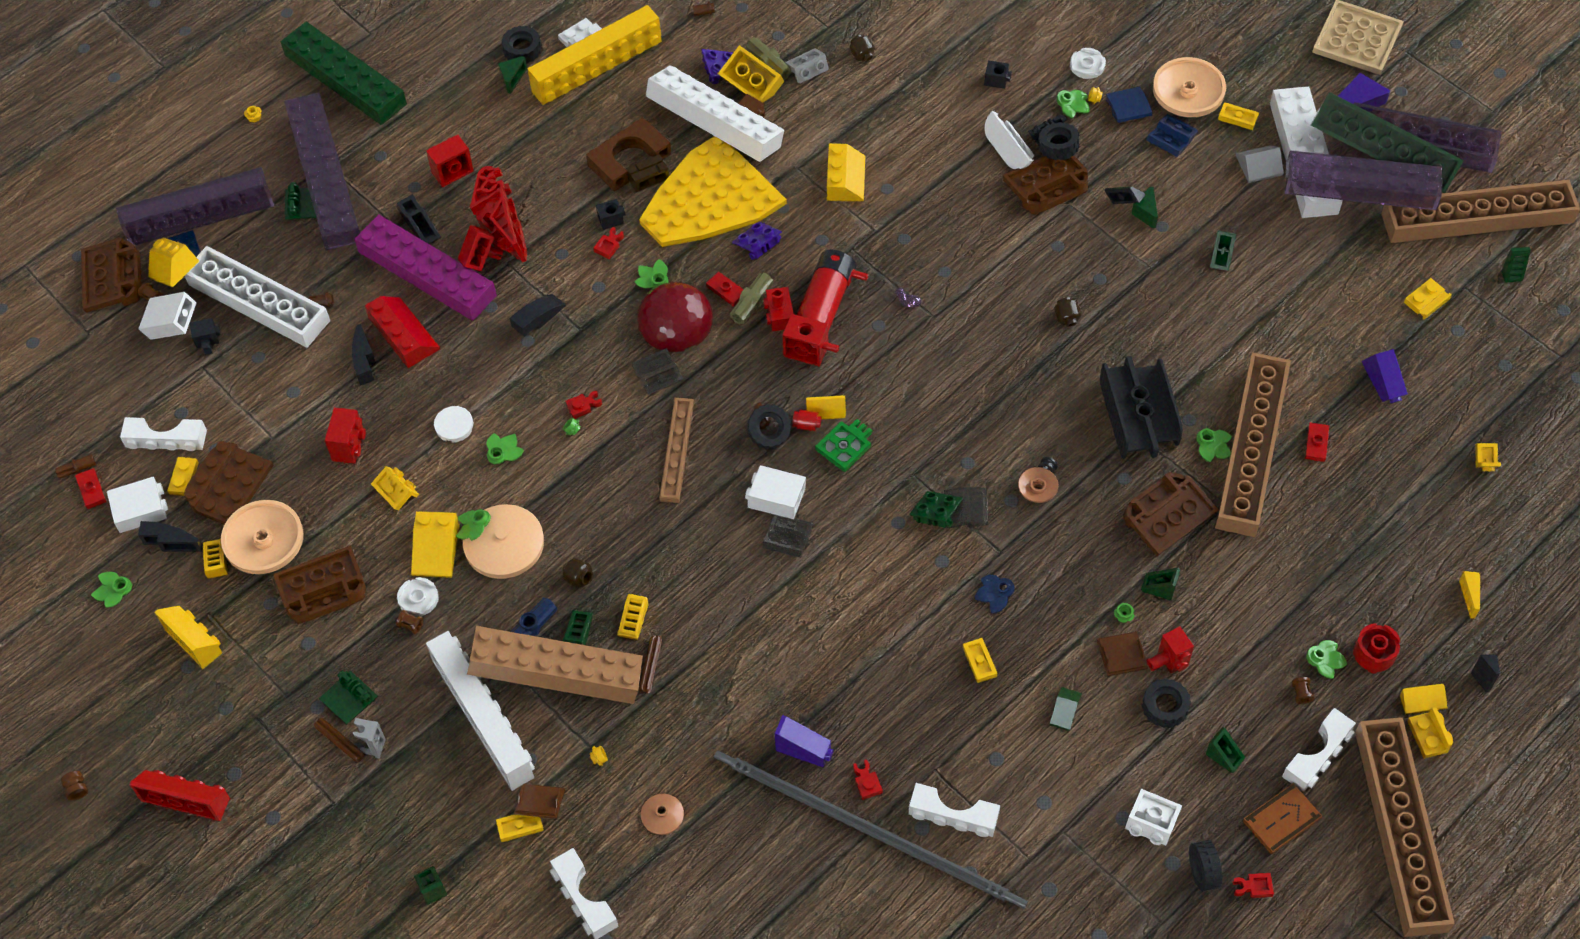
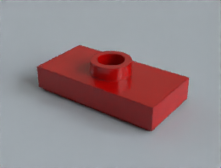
M717 272L706 282L707 288L733 307L739 302L740 295L744 290L720 272Z
M1309 423L1305 459L1325 462L1330 425Z
M94 468L75 475L87 509L107 502Z

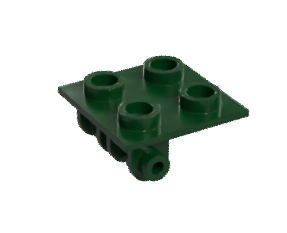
M291 182L288 185V189H285V220L322 217V187L299 188L296 182Z
M927 491L909 515L913 516L917 523L938 525L944 528L952 527L953 520L950 519V516L962 502L963 498Z
M342 670L338 673L339 681L326 691L319 700L347 725L370 705L378 695L352 671Z

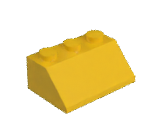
M740 45L718 72V75L744 94H748L761 102H765L774 96L784 83V79L779 73Z
M829 143L827 201H864L865 155L848 144Z
M166 238L158 239L149 252L148 277L151 280L174 287L199 260L185 244Z
M180 606L157 609L154 612L164 630L202 669L222 654L219 645H221L220 641L214 635L210 637L207 634V628L201 622L197 624L194 621L196 619L195 616L188 609L184 611Z

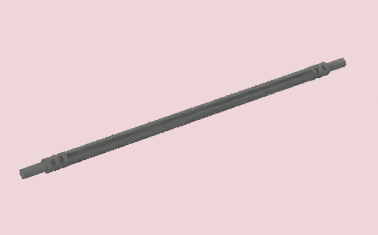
M718 750L714 755L715 759L732 766L733 770L745 774L747 777H751L985 891V893L991 894L1001 901L1007 900L1023 909L1028 904L1027 900L1009 892V889L779 779L746 761H742L738 757L735 759Z

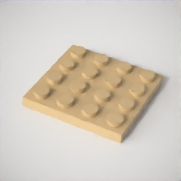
M1336 0L1312 53L1381 75L1404 21Z

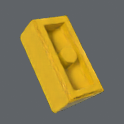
M845 396L806 398V410L819 412V416H822V419L846 418Z
M1444 684L1405 688L1400 693L1405 714L1428 712L1432 707H1436L1437 710L1447 709Z

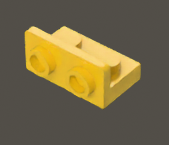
M385 466L371 485L394 509L399 511L411 496L418 497L419 493L415 490L416 486L412 482L403 478L404 474L396 467L392 469Z
M1432 707L1428 713L1408 718L1407 722L1424 759L1449 752L1453 744V738L1451 733L1447 732L1444 725V717L1438 712L1436 707Z

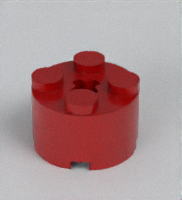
M1377 623L1369 624L1361 630L1354 645L1353 655L1358 664L1368 670V672L1376 674L1385 671L1394 664L1399 654L1400 637L1390 626L1377 625Z

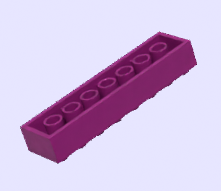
M379 214L355 238L359 253L472 321L497 296L494 282L474 270L464 267L457 260Z

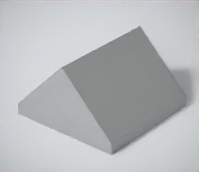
M1269 145L1236 153L1237 160L1248 183L1284 174L1280 147Z

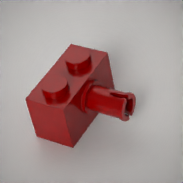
M470 225L459 253L458 261L464 267L482 271L486 258L490 257L500 260L502 257L498 255L503 256V250L491 246L494 236L487 229Z
M783 287L766 290V298H763L764 309H768V313H766L767 325L771 324L772 332L785 330L791 314H794L789 288Z
M1181 626L1162 635L1158 653L1146 660L1147 665L1151 671H1155L1165 665L1170 673L1177 670L1181 672L1189 666L1194 645Z

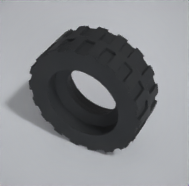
M513 27L503 35L501 40L502 48L507 60L523 56L527 64L534 61L541 54L540 36L532 27ZM526 40L530 42V46L525 49H514L513 44L517 41Z
M1062 122L1045 126L1039 133L1040 152H1042L1043 156L1053 160H1064L1074 156L1079 150V132L1077 128ZM1057 138L1068 140V142L1063 144H1053L1050 141Z
M766 404L765 406H760L753 411L748 419L747 431L749 438L760 448L774 449L779 447L790 435L791 420L788 417L789 415L783 408H779L777 405ZM766 417L774 418L779 425L778 432L773 436L762 434L759 428L762 419Z
M1163 678V680L1158 679L1154 683L1152 682L1145 690L1142 709H1144V715L1156 726L1159 725L1163 728L1178 726L1186 719L1191 705V697L1187 692L1188 690L1180 682L1178 683L1173 679ZM1162 694H1169L1176 699L1177 707L1171 712H1163L1156 705L1157 697Z
M1211 840L1191 843L1189 846V862L1198 889L1204 892L1221 888L1223 882L1222 867L1215 845Z

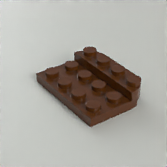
M1044 156L1033 161L1025 168H1017L1003 174V181L1021 199L1022 207L1029 210L1033 215L1051 209L1088 191V171L1075 156L1064 160H1053Z
M117 238L81 249L82 305L86 313L118 303L128 306L140 300L138 295V289L142 286L140 253L131 242L124 241L123 238Z
M220 441L209 452L189 481L184 495L195 513L225 525L226 521L236 510L250 502L274 465L272 461L238 448L235 443Z
M1169 472L1143 493L1134 497L1126 507L1123 518L1127 527H1132L1158 557L1216 514L1218 508L1190 476Z
M351 545L273 574L286 612L297 624L353 605L365 598L366 585Z

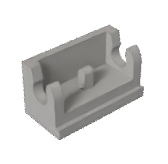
M355 718L354 725L358 727L360 733L353 732V735L366 742L369 747L368 749L361 747L360 750L364 754L373 755L375 758L380 759L386 739L379 723Z

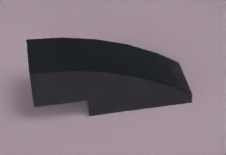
M413 194L397 202L398 211L416 237L428 244L441 239L440 234Z
M553 294L543 296L527 304L509 318L511 327L525 337L534 328L540 329L566 304Z
M358 324L352 342V359L360 386L375 381L370 365L376 362L361 324Z
M140 522L138 536L143 545H159L162 552H202L203 548L198 538L178 527L158 522Z

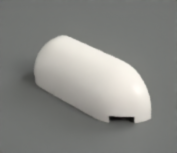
M992 111L985 122L987 139L1010 168L1022 169L1029 166L1034 161L1032 160L1034 154L1007 120L1004 123L999 119L998 113Z

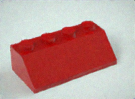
M380 296L364 305L370 321L407 368L412 367L440 350L439 345L400 297Z
M145 770L131 780L129 784L141 802L216 821H221L230 800L229 795L222 786H208L199 780L188 781L179 775L168 776L159 770H154L153 772Z

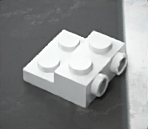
M585 18L558 34V38L566 47H569L602 28L596 23L592 24Z
M1141 789L1125 829L1129 830L1133 836H1144L1155 845L1163 844L1166 846L1182 805Z

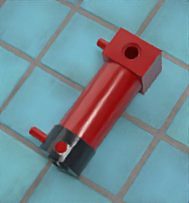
M833 249L825 250L821 253L797 315L791 314L784 330L783 357L820 367L826 350L836 353L839 351V345L828 343V332L852 278L864 281L868 279L867 273L855 270V261L846 253Z

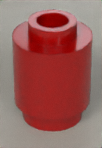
M794 411L792 426L801 430L816 431L817 428L821 427L822 416H819V412Z

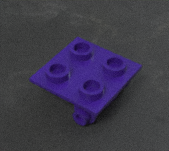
M701 49L703 54L702 61L705 63V70L709 75V81L712 84H717L721 77L718 75V72L733 52Z
M759 221L753 224L746 232L740 234L732 243L750 251L749 257L754 260L763 255V252L766 253L767 249L770 250L780 242L781 236L779 234L782 231Z

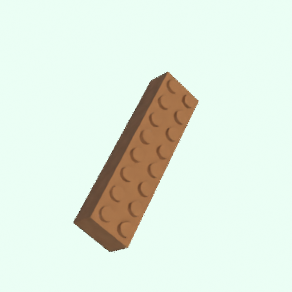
M476 626L467 675L634 704L638 693L643 656Z

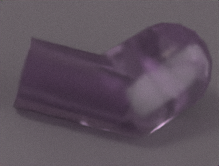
M902 287L895 291L903 306L918 307L921 305L922 301L919 296L906 294Z

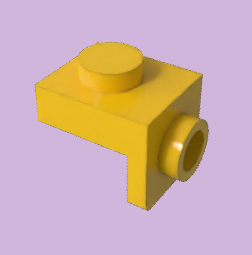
M1498 443L1475 444L1476 468H1482V471L1489 472L1495 471L1497 467H1501V462H1498Z

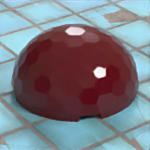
M668 282L655 287L643 298L638 309L637 323L645 341L651 346L663 351L680 352L685 351L686 348L699 345L708 336L713 324V312L708 299L699 289L682 282Z

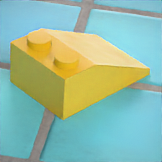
M416 511L413 528L412 576L452 578L458 540L456 535L459 532L460 526L456 513Z

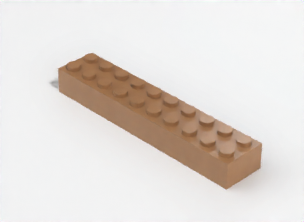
M1570 180L1388 199L1385 201L1381 214L1390 243L1569 224L1575 222L1580 207Z
M1253 352L1251 354L1215 529L1256 537L1291 360Z
M1403 717L1360 721L1355 734L1404 937L1449 933L1455 923Z

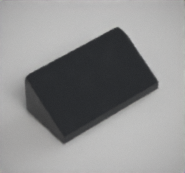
M1132 186L1105 188V192L1112 204L1139 203L1146 195Z
M1496 654L1480 655L1471 671L1472 676L1485 692H1489L1500 675Z

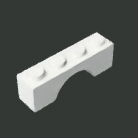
M125 417L120 438L125 447L130 449H183L195 451L203 450L207 430L202 420L183 419L174 429L166 432H157L149 428L144 418Z
M1334 708L1322 722L1318 731L1323 738L1324 749L1314 755L1297 753L1286 767L1282 777L1291 784L1294 783L1302 792L1308 786L1312 788L1319 779L1317 777L1319 772L1322 771L1324 773L1330 766V758L1332 756L1336 758L1342 751V743L1351 740L1355 734L1353 728L1356 723Z
M918 783L915 784L909 805V815H912L915 819L931 820L937 825L953 826L959 831H972L981 837H993L1000 811V805L978 800L973 807L966 810L950 809L941 802L937 788Z
M574 848L550 861L552 877L556 882L560 880L563 885L560 889L566 900L569 898L572 900L573 905L571 908L576 917L581 916L584 920L582 926L588 936L592 934L594 939H598L619 927L617 919L606 901H589L579 893V884L586 871Z

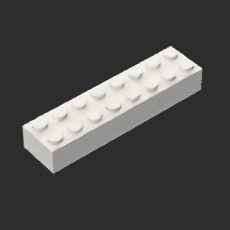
M670 65L648 78L646 97L760 162L781 148L784 129L734 102L732 99L725 97L718 91L711 89L704 83L695 80L690 75L681 72L676 67Z
M1309 86L1273 90L1270 106L1301 217L1338 215L1343 200L1323 132L1310 125L1317 112Z
M208 246L197 256L199 262L185 275L189 286L306 348L309 347L330 322L325 307Z
M446 631L428 641L426 645L434 665L510 789L513 791L534 779L532 770L535 768L531 762L532 758L526 749L523 750L522 742L517 733L513 734L510 722L506 716H502L501 708L497 701H493L489 688L481 682V677L467 675L470 658L460 648L461 644L456 636L452 637L449 631Z

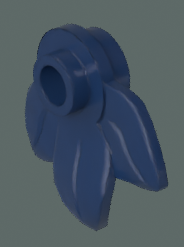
M996 575L982 577L981 582L984 586L978 589L975 600L986 603L990 602L991 613H997L1007 606L1008 597L1014 593L1015 586L1008 578L1000 579ZM1007 585V588L1001 590V586Z

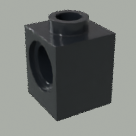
M988 60L984 86L1005 89L1006 83L1010 82L1012 71H1009V64Z
M617 199L596 205L597 217L603 230L624 224L623 216H626L623 205L619 206Z

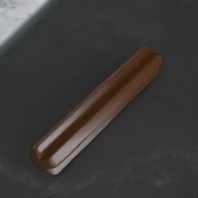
M652 635L650 638L639 686L641 693L649 694L651 692L662 643L660 636Z
M319 718L314 723L315 728L355 762H360L364 758L363 751L326 720Z

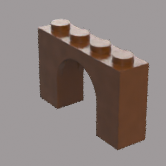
M644 117L633 122L632 125L621 130L618 134L586 154L588 167L614 192L629 183L627 170L615 160L616 155L622 150L638 148L645 151L649 156L660 154L662 159L671 155L670 142Z

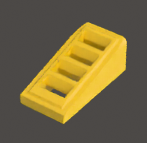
M221 539L203 542L204 572L207 578L228 575L226 556L222 549ZM218 545H219V547H217V548L209 549V547H213V546H218ZM219 551V553L209 555V553ZM220 557V559L210 561V559Z
M1463 571L1459 582L1469 616L1475 619L1480 610V574Z
M633 594L627 595L618 630L619 637L638 640L649 605L647 597ZM630 611L638 612L639 615L630 613ZM627 619L635 620L637 623L629 622ZM625 626L635 628V631L626 630Z

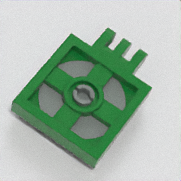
M858 419L850 426L841 421L815 446V450L846 472L871 448V443L866 439L872 434L873 430L868 428L865 431L867 426L864 423L860 425L861 421Z

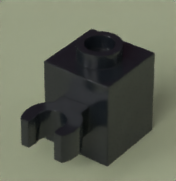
M213 318L191 322V336L196 348H202L205 356L213 354L211 345L219 344L218 336L221 335L219 325H215Z

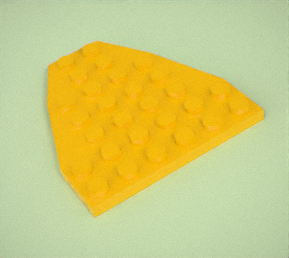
M714 136L688 153L657 190L639 220L640 225L662 247L703 240L758 223L786 205L787 199L733 146Z

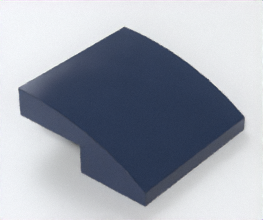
M1140 87L1106 94V101L1112 108V115L1118 123L1152 116L1149 102Z
M1167 114L1158 122L1157 127L1148 134L1146 141L1178 157L1194 139L1198 130Z

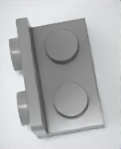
M816 48L785 62L791 68V72L795 73L798 83H802L829 70L825 54Z

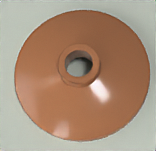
M1034 467L1022 473L1019 478L1018 488L1022 496L1027 500L1043 503L1051 500L1056 495L1058 480L1050 470Z
M657 794L650 797L641 809L642 823L653 834H670L677 830L683 822V806L676 797L669 794ZM665 809L666 811L665 813L660 814L658 813V810Z

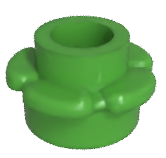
M570 418L565 423L563 430L566 432V435H575L581 427L579 420Z
M1121 603L1114 610L1115 617L1122 623L1134 619V609L1128 603Z

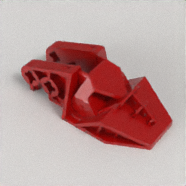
M485 166L477 173L470 209L476 215L480 227L487 229L494 236L492 244L495 247L501 248L521 262L527 261V248L522 226L517 217L513 199L507 198V195L512 194L508 183L504 184L502 180L496 182V178L502 176V171L499 167Z

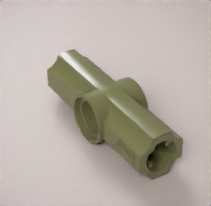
M753 37L749 40L746 50L786 80L791 73V68L780 59L777 50L774 48L769 49L758 38Z
M764 272L759 273L751 286L744 288L739 302L730 313V318L739 325L744 324L752 312L761 307L766 290H769L773 285V279Z

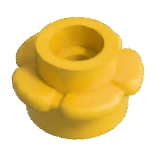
M1092 87L1088 95V101L1095 104L1100 102L1102 98V92L1099 87Z
M250 106L244 111V116L250 122H257L261 119L262 110L260 107Z
M592 747V752H590L592 762L603 766V763L608 761L603 747Z

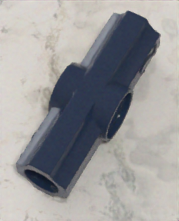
M544 597L530 612L524 613L520 617L519 623L510 632L537 636L540 628L557 611V607L550 599ZM530 623L534 624L531 627H526Z

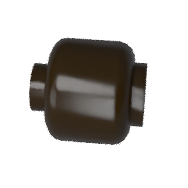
M860 34L850 41L849 49L857 61L864 60L867 62L873 58L875 46L868 36Z
M1071 297L1058 300L1054 307L1058 322L1063 325L1066 324L1067 327L1076 325L1082 316L1078 301Z
M573 558L563 566V578L567 583L575 587H584L592 581V566L581 559Z

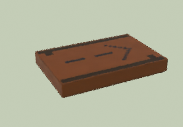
M1293 783L1246 816L1243 822L1272 855L1318 822L1322 815Z

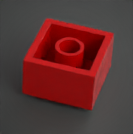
M458 134L426 150L431 172L442 188L474 172L469 148Z
M334 407L324 440L332 461L355 464L357 457L361 454V441L366 436V429L363 428L362 418L359 417L357 410Z

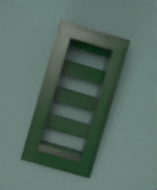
M1530 247L1510 249L1501 270L1504 282L1523 281L1531 251Z
M573 610L562 641L586 645L593 613Z

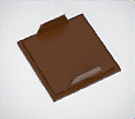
M1137 631L1096 639L1107 677L1148 669Z
M523 784L514 815L557 819L565 788Z

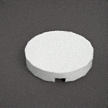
M1082 48L1071 56L1070 68L1076 76L1083 79H1092L1103 73L1106 59L1105 57L1103 58L1098 50Z
M450 406L443 409L434 419V428L437 436L444 441L459 442L464 440L471 434L474 424L470 412L459 406Z
M418 577L411 581L408 580L398 590V605L401 610H406L410 615L415 617L424 616L436 607L438 591L434 583L426 578Z

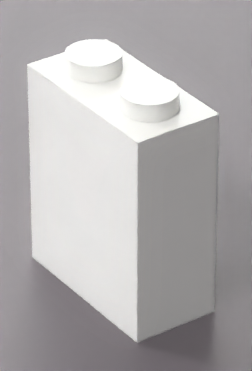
M185 292L150 298L139 330L150 340L186 334L196 302Z
M760 465L758 472L753 474L752 487H748L745 499H748V508L794 519L805 492L806 477Z
M154 477L107 491L114 524L119 533L139 528L141 521L158 522L167 519L165 511L168 510L166 500L162 499L161 496L164 494L162 484H157Z

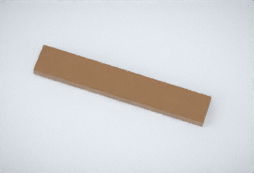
M674 399L659 497L660 502L680 503L694 399Z

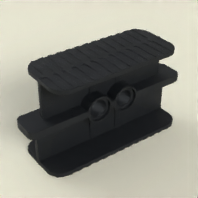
M1131 356L1125 357L1124 366L1108 368L1106 363L1102 364L1100 374L1101 390L1122 459L1126 458L1128 452L1147 449L1150 451L1151 458H1156L1159 452L1158 443L1174 441L1175 446L1180 445L1183 425L1165 365L1161 358L1157 360L1156 365L1135 368Z

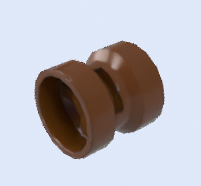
M80 771L66 773L61 778L62 786L66 788V797L70 801L79 800L88 794L87 786L83 783V774Z

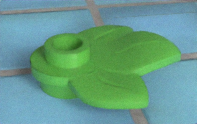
M1062 90L1058 93L1057 103L1062 107V112L1070 119H1073L1076 112L1088 114L1090 111L1089 105L1085 101L1088 95L1083 91L1073 90L1069 92Z
M660 259L655 262L653 268L640 265L638 268L640 278L635 280L636 285L645 289L655 288L661 284L668 283V277L666 276L668 267Z
M1205 428L1199 431L1196 440L1200 445V455L1208 462H1211L1214 456L1219 459L1229 458L1231 452L1226 443L1231 440L1232 436L1223 430L1213 431Z
M493 433L487 439L486 444L489 449L487 459L492 464L514 461L521 457L524 452L522 448L517 447L516 434L500 439L497 434Z
M478 509L460 515L458 520L464 526L457 533L456 537L463 540L470 538L471 541L477 539L483 533L484 527L490 522L491 515L489 512Z
M104 572L98 575L103 585L96 589L91 596L98 601H104L106 608L113 607L121 601L123 596L131 591L132 583L128 578L119 577L115 572Z
M1324 640L1318 646H1312L1307 651L1306 658L1309 664L1316 666L1318 672L1326 678L1333 679L1334 669H1341L1347 665L1345 657L1340 652H1337L1338 644L1334 641Z

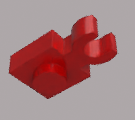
M612 227L609 231L610 235H603L593 247L594 252L610 260L620 247L619 242L623 240L624 232L621 231L618 235H614L616 228Z
M597 391L591 392L586 398L584 394L565 401L574 419L591 413L590 407L596 408L602 405L601 399L593 400L598 397Z
M864 760V769H859L856 763L853 764L854 773L860 776L855 778V783L862 800L883 794L876 772L869 773L870 764L868 760Z
M1271 873L1248 874L1247 880L1240 877L1233 879V885L1239 884L1242 886V889L1235 890V896H1243L1246 892H1250L1251 898L1273 897L1274 895Z

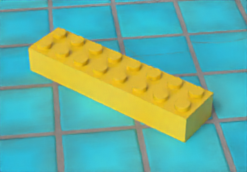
M646 5L527 68L532 93L542 105H545L587 81L598 77L600 74L613 69L615 66L628 61L630 58L641 54L645 50L656 46L662 42L659 17Z

